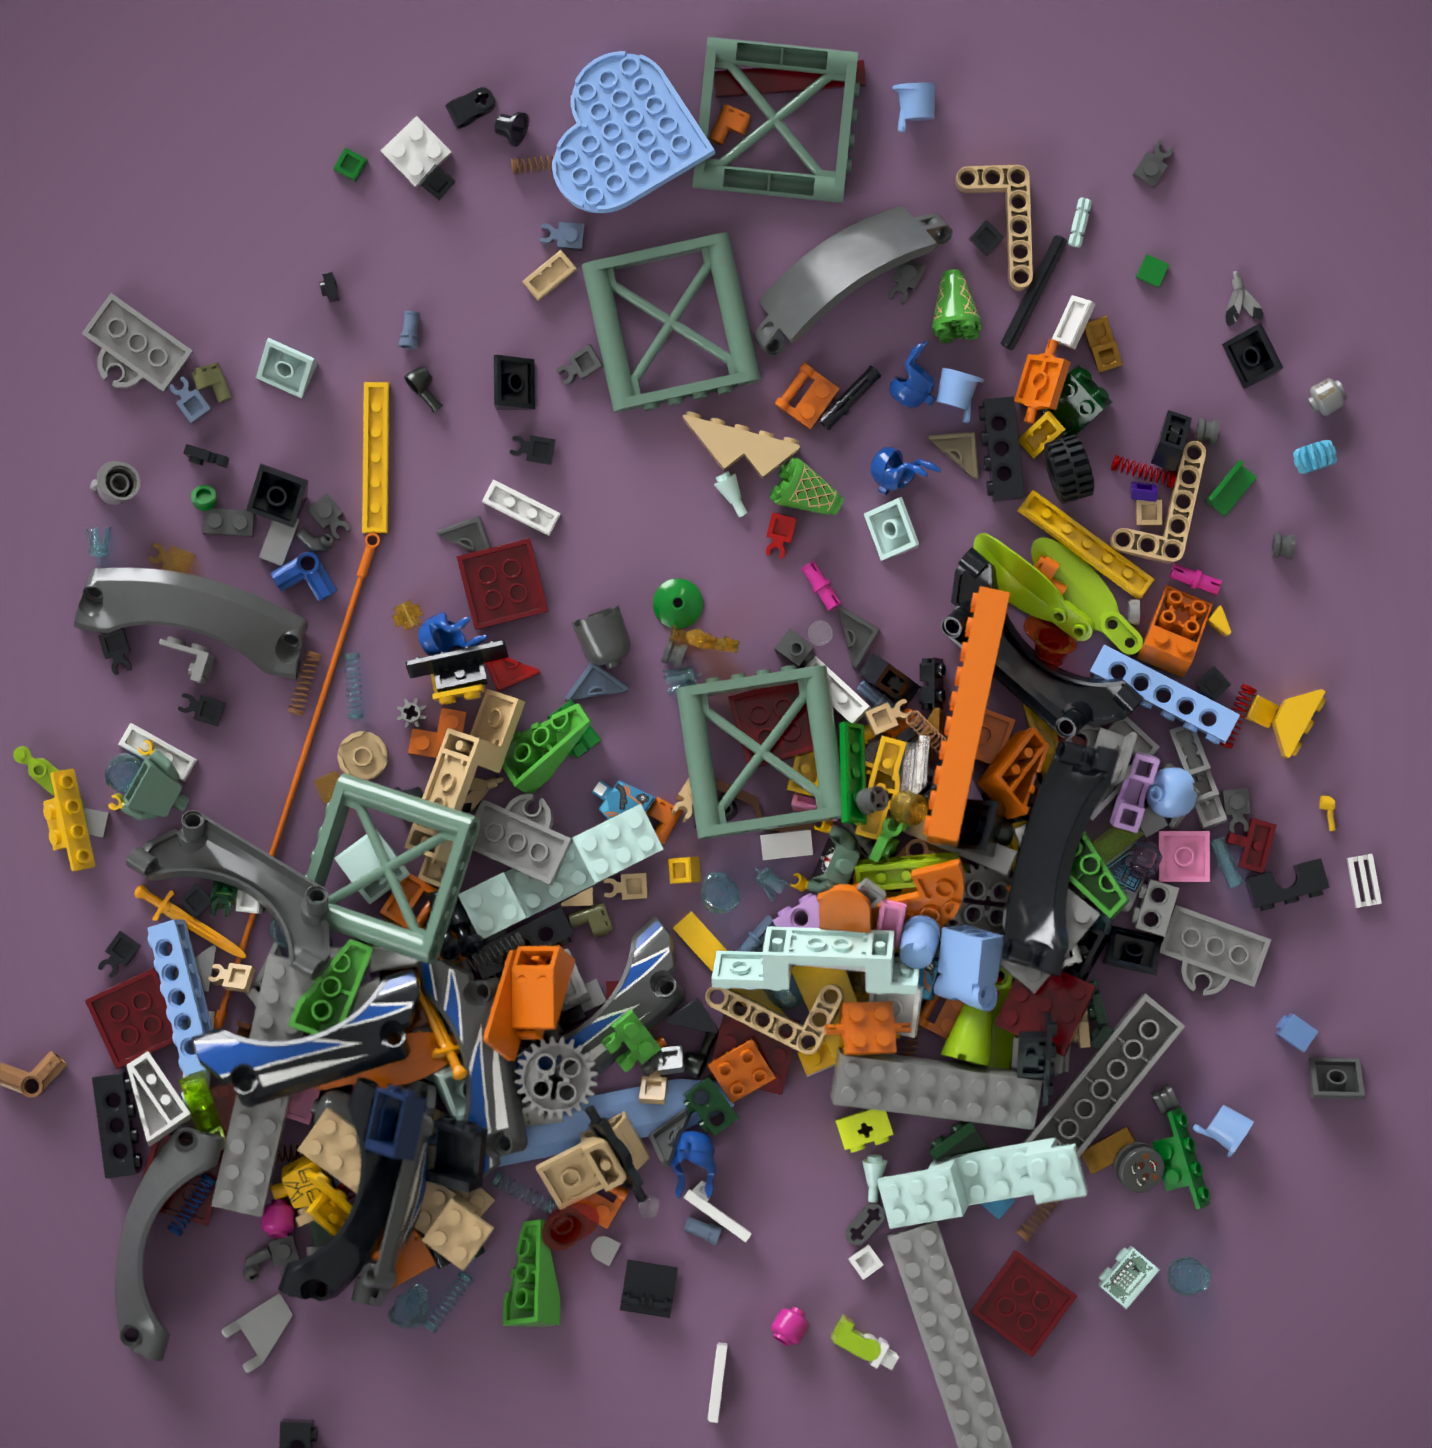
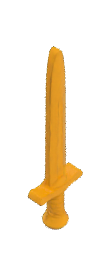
M139 885L135 889L134 895L136 898L144 899L153 906L158 907L152 918L153 921H159L161 914L173 920L183 919L186 921L189 930L217 947L237 957H247L244 951L229 939L171 903V898L175 896L174 891L170 890L165 899L162 900L148 891L145 885Z
M415 971L420 986L419 975ZM420 987L419 992L421 996L419 1000L441 1048L435 1049L432 1057H447L453 1070V1078L455 1080H462L467 1076V1070L464 1069L457 1057V1053H461L459 1046H454L435 1005L422 993Z

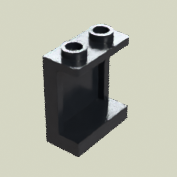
M442 1115L441 1118L433 1121V1128L438 1129L435 1167L426 1171L425 1181L466 1193L482 1188L488 1128L478 1126V1123L474 1121L463 1122L456 1120V1117L453 1115Z

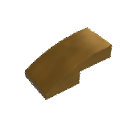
M1105 315L1088 321L1084 332L1098 372L1122 366L1123 363L1108 317Z
M934 708L928 718V722L943 735L944 711L941 708ZM931 727L928 728L926 732L922 734L923 737L928 731L931 730ZM931 731L930 735L925 739L928 740L934 734V731ZM921 738L919 747L922 745V755L923 744L925 743L923 761H933L931 745H928L924 738Z
M1128 1126L1087 1147L1081 1155L1091 1173L1094 1174L1113 1164L1119 1151L1126 1145L1136 1142Z

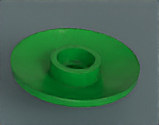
M678 578L668 580L654 594V613L658 620L667 627L673 629L689 627L698 620L702 613L703 598L701 592L688 580ZM676 598L683 601V605L679 608L673 605V601Z

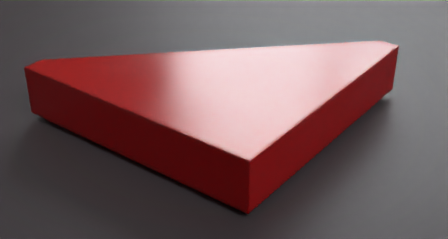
M510 658L485 662L498 692L540 674L539 669Z

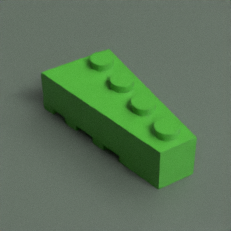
M1084 830L1075 854L1069 880L1110 919H1114L1130 900Z

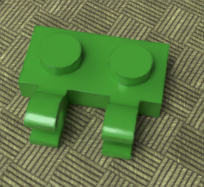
M898 813L887 818L883 824V831L879 835L869 859L878 863L884 858H888L891 853L894 854L900 844V840L897 838L901 832L910 826L911 820L906 819L904 823L898 825L896 822Z
M631 1009L611 1024L615 1031L601 1041L611 1054L618 1050L622 1042L626 1044L629 1049L615 1060L625 1072L629 1071L637 1060L643 1065L662 1049Z

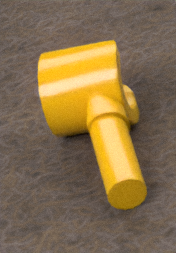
M1322 795L1319 800V809L1327 810L1329 831H1335L1333 815L1335 800L1331 796Z

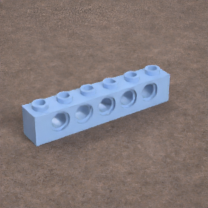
M1105 644L1103 645L1090 670V674L1094 676V679H1115L1111 675L1112 669L1122 667L1126 672L1122 679L1133 688L1134 682L1139 678L1145 679L1148 682L1146 690H1136L1144 697L1139 705L1151 710L1152 706L1161 711L1160 715L1170 721H1174L1175 718L1182 721L1185 729L1193 733L1199 730L1207 734L1205 739L1216 745H1219L1220 742L1226 744L1240 714ZM1161 690H1166L1171 695V699L1166 703H1161L1156 698V694ZM1183 702H1189L1193 705L1194 710L1192 713L1185 715L1179 711V705ZM1208 713L1212 714L1216 718V723L1213 726H1205L1201 720L1202 716Z
M174 919L148 927V943L153 949L155 957L154 967L160 976V991L166 1000V1014L172 1024L174 1032L172 1038L180 1056L179 1066L184 1072V1076L207 1072L208 1070L200 1065L197 1055L193 1051L191 1037L212 1031L213 1028L186 921ZM170 943L173 947L171 954L168 952V945ZM176 968L179 971L177 979L174 977V970ZM182 992L185 995V1001L183 1004L180 1001V995ZM188 1017L191 1019L190 1028H188L186 1025V1020Z

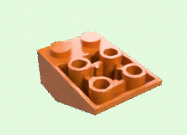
M1166 585L1136 659L1183 678L1192 664L1213 604Z
M518 946L511 968L513 1029H556L576 961L560 946Z

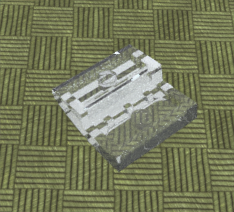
M919 735L917 743H906L902 762L900 798L911 797L915 795L912 792L919 793L926 785L930 736Z

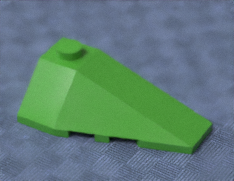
M579 703L553 714L549 720L532 724L531 728L521 733L519 731L514 733L502 767L516 788L527 794H533L551 778L591 725L592 721Z
M349 939L324 972L313 982L314 984L297 1001L288 1026L312 1036L350 1017L374 947Z
M541 1219L525 1221L522 1225L516 1249L518 1255L516 1268H511L509 1276L513 1278L510 1292H505L503 1300V1326L546 1327L560 1325L561 1299L545 1221Z

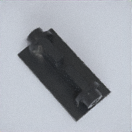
M935 657L922 658V663H919L920 681H928V686L920 687L919 704H922V709H943V704L946 701V691L943 688L946 666L943 663V659Z

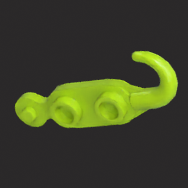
M17 747L13 752L14 760L20 764H26L32 779L55 796L50 774L59 770L44 758H34L28 747Z

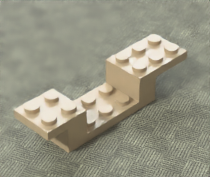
M486 689L470 735L450 728L447 729L422 799L461 811L474 779L477 766L500 773L525 701ZM413 823L405 848L412 849L440 833V831ZM446 840L423 854L426 857L418 876L419 879L440 887L454 844L453 841Z
M328 1107L300 1145L298 1151L357 1193L360 1181L361 1158L355 1126ZM426 1182L424 1199L415 1228L425 1234L422 1240L424 1243L464 1271L494 1229V1227L475 1214L478 1211L476 1206L449 1187Z

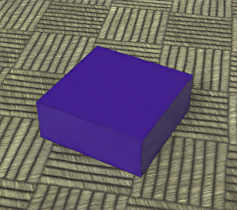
M1131 482V499L1157 501V485Z

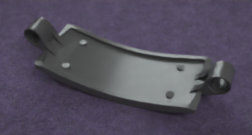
M899 206L875 214L836 233L803 256L763 295L759 304L768 316L756 330L754 335L755 341L768 356L779 355L785 348L784 335L791 343L796 342L832 308L862 285L894 267L930 253L938 245L947 243L952 237V228L937 213L914 218L904 206Z

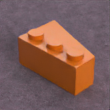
M1035 727L1015 732L977 781V784L992 801H997L1006 808L1004 816L1007 820L1027 814L1029 809L1027 803L1030 794H1034L1036 788L1034 782L1037 774L1041 772L1049 748L1048 743Z

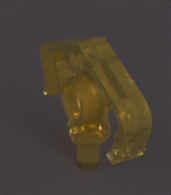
M676 625L672 626L669 640L687 643L693 647L705 650L713 649L731 653L738 652L740 641L731 639L729 636H725L724 639L717 638L705 633L701 629L685 631L677 629Z

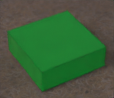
M345 147L333 170L356 183L368 160Z
M1146 254L1135 278L1159 288L1169 264Z

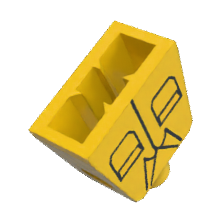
M303 1156L282 1168L281 1178L283 1182L271 1185L273 1197L275 1200L289 1196L294 1208L310 1206L321 1191L305 1175L307 1172L315 1174L320 1172L331 1181L330 1176L326 1170L308 1157ZM331 1181V1182L329 1183V1185H330L333 1189H335L334 1186H333V1183H332V1181Z

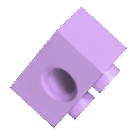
M809 893L798 900L800 904L794 908L788 906L777 913L779 917L773 920L775 926L820 928L818 895ZM802 911L808 915V922L804 926L798 921V916Z

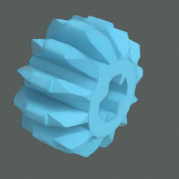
M1322 440L1296 449L1293 453V461L1299 473L1307 474L1335 464L1337 452L1335 446L1333 447L1332 441Z

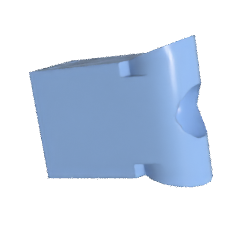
M966 924L942 927L938 964L940 975L934 984L935 995L953 1001L959 999L968 1006L989 1012L993 1010L997 1002V990L994 984L998 980L1004 936Z

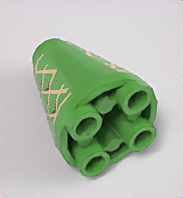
M947 270L942 273V278L940 279L932 322V333L939 337V342L951 343L954 339L961 338L967 340L977 339L979 332L982 330V321L966 278L960 270Z
M792 458L788 464L784 463L778 473L781 479L778 485L773 487L769 495V499L773 500L775 504L826 515H836L844 498L806 463L798 458Z

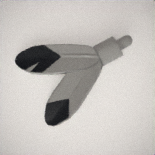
M1234 271L1232 284L1235 290L1232 292L1226 309V324L1232 326L1237 321L1241 306L1253 318L1261 320L1263 318L1262 308L1252 295L1243 288L1242 277L1239 278L1238 272Z

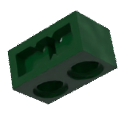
M708 1076L683 1094L686 1098L683 1104L691 1114L694 1112L698 1114L701 1118L698 1124L706 1134L711 1132L713 1136H716L739 1118ZM699 1090H705L708 1094L707 1102L702 1105L697 1104L694 1099L696 1092ZM714 1111H721L723 1114V1121L719 1125H713L710 1122V1115Z

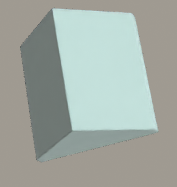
M268 338L256 378L302 398L318 363L315 358Z
M902 497L864 513L881 561L918 548L919 542Z

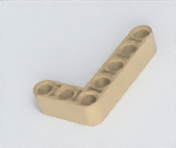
M1022 165L966 166L961 168L955 179L956 188L960 192H1005L1008 281L1011 288L1015 291L1026 290L1033 278L1029 171ZM991 173L995 174L999 182L994 185L989 184L985 176ZM1013 173H1020L1024 178V182L1016 184L1011 180L1010 176ZM968 174L972 176L974 182L971 185H964L960 177ZM1021 198L1025 206L1017 209L1013 207L1011 200ZM1014 223H1022L1026 231L1022 234H1017L1013 231L1012 225ZM1018 247L1023 248L1026 251V257L1023 259L1016 258L1013 250ZM1024 273L1027 277V282L1024 284L1017 283L1014 280V274Z
M1191 441L1184 447L1178 462L1177 476L1172 489L1162 536L1120 528L1110 538V546L1118 553L1167 564L1176 563L1182 558L1206 457V449L1201 442ZM1194 447L1199 451V458L1197 460H1192L1188 457V448ZM1183 472H1190L1194 476L1193 484H1186L1182 481ZM1177 497H1186L1189 502L1188 508H1179L1176 504ZM1172 521L1182 523V533H1174L1171 530ZM1118 534H1124L1128 537L1129 543L1126 547H1121L1116 543V536ZM1142 540L1152 542V552H1144L1141 549L1140 544ZM1173 545L1177 548L1178 555L1176 558H1170L1166 555V546Z
M838 985L823 987L804 1025L732 989L711 987L706 992L705 998L710 1007L804 1054H813L819 1051L827 1036L825 1035L826 1030H824L825 1025L821 1027L815 1023V1015L818 1012L824 1013L827 1017L826 1024L832 1025L845 995L843 989ZM717 989L724 993L725 998L721 1004H717L713 1000V993ZM829 989H833L838 993V1000L834 1004L826 1000L825 995ZM739 1001H743L747 1005V1012L744 1015H739L735 1010V1006ZM762 1012L767 1013L770 1017V1023L766 1027L761 1026L758 1022V1016ZM783 1024H789L792 1027L793 1034L790 1038L782 1036L781 1027ZM807 1035L813 1036L816 1040V1045L811 1050L807 1049L803 1043Z

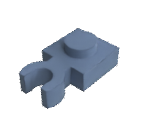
M559 222V229H554L550 224L541 225L542 230H549L551 233L548 238H540L541 243L550 244L553 241H557V248L582 250L584 224Z
M181 377L180 379L184 383L183 389L176 390L171 384L170 390L176 396L182 398L176 404L189 422L193 424L212 409L197 388L190 392L188 380Z

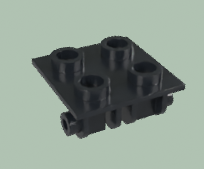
M628 1260L620 1310L670 1318L678 1267Z

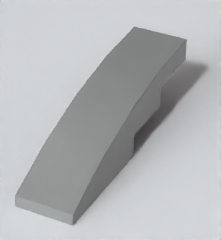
M1183 726L1169 730L1180 767L1188 771L1195 781L1192 784L1201 792L1196 799L1194 807L1202 829L1205 830L1227 822L1226 814L1219 799V792L1197 732L1193 733Z

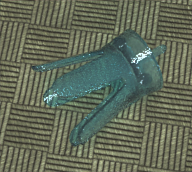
M94 527L91 529V539L87 528H85L90 545L89 557H98V564L100 565L101 557H109L108 543L111 527L106 528L102 545L99 528Z
M685 667L680 670H663L665 673H670L663 675L666 683L676 684L668 688L667 693L670 696L676 693L677 688L696 685L695 677L702 674L694 675L692 667Z
M768 866L762 871L755 867L759 875L754 881L757 885L762 886L773 903V900L777 899L774 891L782 893L783 890L787 889L785 884L790 885V883L775 875Z

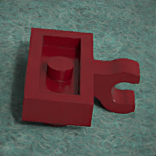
M1251 818L1246 837L1227 833L1225 843L1243 847L1238 867L1264 874L1277 827L1276 824Z

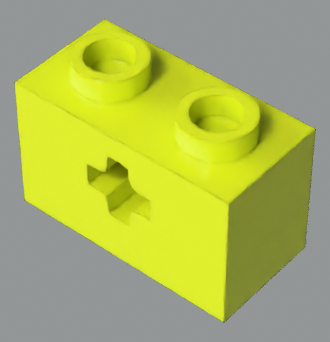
M867 1109L835 1119L845 1150L850 1149L851 1153L865 1149L864 1144L874 1141L875 1145L890 1141L889 1136L894 1135L886 1111ZM862 1123L872 1126V1129L868 1131V1136L858 1133Z

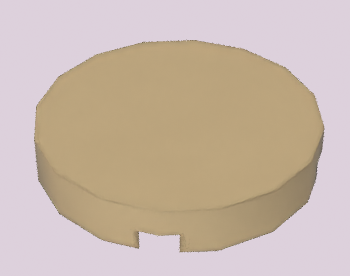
M359 731L350 734L342 741L337 759L344 773L369 781L383 773L388 763V751L380 737L371 732Z

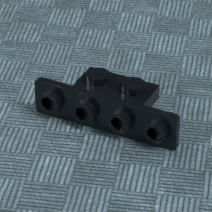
M502 640L490 641L487 644L474 647L467 646L451 652H440L437 655L428 657H416L413 660L406 661L405 664L409 678L434 674L436 688L439 693L488 684L484 663L508 658L509 656L505 641Z
M1046 1012L1045 1031H1019L1017 1078H1042L1041 1096L1043 1106H1048V1097H1053V1082L1049 1081L1050 1077H1054L1055 1066L1054 1062H1051V1057H1056V1043L1052 1042V1037H1057V1021H1052L1051 1012Z

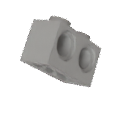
M1148 879L1146 884L1142 883L1138 897L1142 898L1139 908H1134L1131 922H1134L1133 928L1165 937L1179 888ZM1155 888H1160L1164 893L1163 900L1158 903L1154 902L1151 898V892ZM1148 912L1154 913L1157 919L1152 927H1148L1144 923V916Z

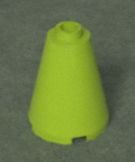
M964 1003L942 1047L941 1055L990 1067L992 1010L989 1012L983 1011Z

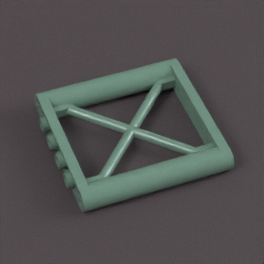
M708 37L699 127L708 139L715 69L729 70L768 120L722 158H708L694 166L693 188L843 203L846 173L851 174L852 158H847L848 148L854 147L855 133H850L851 123H856L857 108H853V99L859 98L860 83L855 82L858 52ZM738 65L823 75L776 113ZM830 81L845 82L836 171L822 170L783 122L786 117ZM775 127L813 175L728 165Z
M729 233L708 235L594 260L581 265L614 413L643 407L644 411L659 408L661 403L668 402L669 405H677L683 403V399L688 397L700 400L707 398L708 393L718 391V395L733 392L732 388L761 381ZM702 252L703 265L671 315L666 314L615 280V270ZM710 271H712L730 354L679 322V319ZM613 292L664 324L632 375ZM672 330L725 362L729 372L727 376L644 394L640 393L638 384Z
M792 665L781 667L780 672L771 673L770 669L756 671V675L746 677L745 673L731 675V679L721 681L720 677L706 679V683L676 689L699 840L842 819L840 752L827 666L796 669V666ZM798 683L800 694L762 745L713 711L709 706L708 696ZM805 703L807 704L819 787L770 752ZM706 718L755 753L719 803ZM763 760L813 795L817 805L816 810L727 823L725 814L726 809Z
M343 773L338 778L331 801L326 806V817L318 831V842L310 856L311 864L305 876L320 886L325 887L350 807L356 809L381 866L329 895V908L323 919L329 922V929L432 965L437 960L478 835L480 819L477 816ZM366 807L440 831V833L390 861ZM446 840H450L454 844L427 929L425 930L419 927L394 870ZM386 876L409 930L338 906L336 903Z

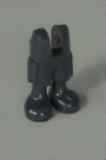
M438 891L429 893L428 898L431 913L434 907ZM458 897L440 951V956L449 960L455 959L459 953H461L462 957L473 955L485 945L482 936L478 934L470 935L467 928L470 926V920ZM451 931H453L454 933H456L457 939H456V938H453V935H452V932H451Z

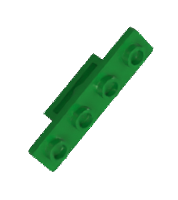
M1177 1107L1167 1112L1174 1136L1155 1140L1152 1142V1145L1164 1161V1174L1162 1178L1166 1191L1189 1186L1195 1208L1199 1210L1210 1205V1192L1204 1184L1202 1166L1197 1161L1195 1142L1190 1137L1187 1127V1116L1181 1107Z

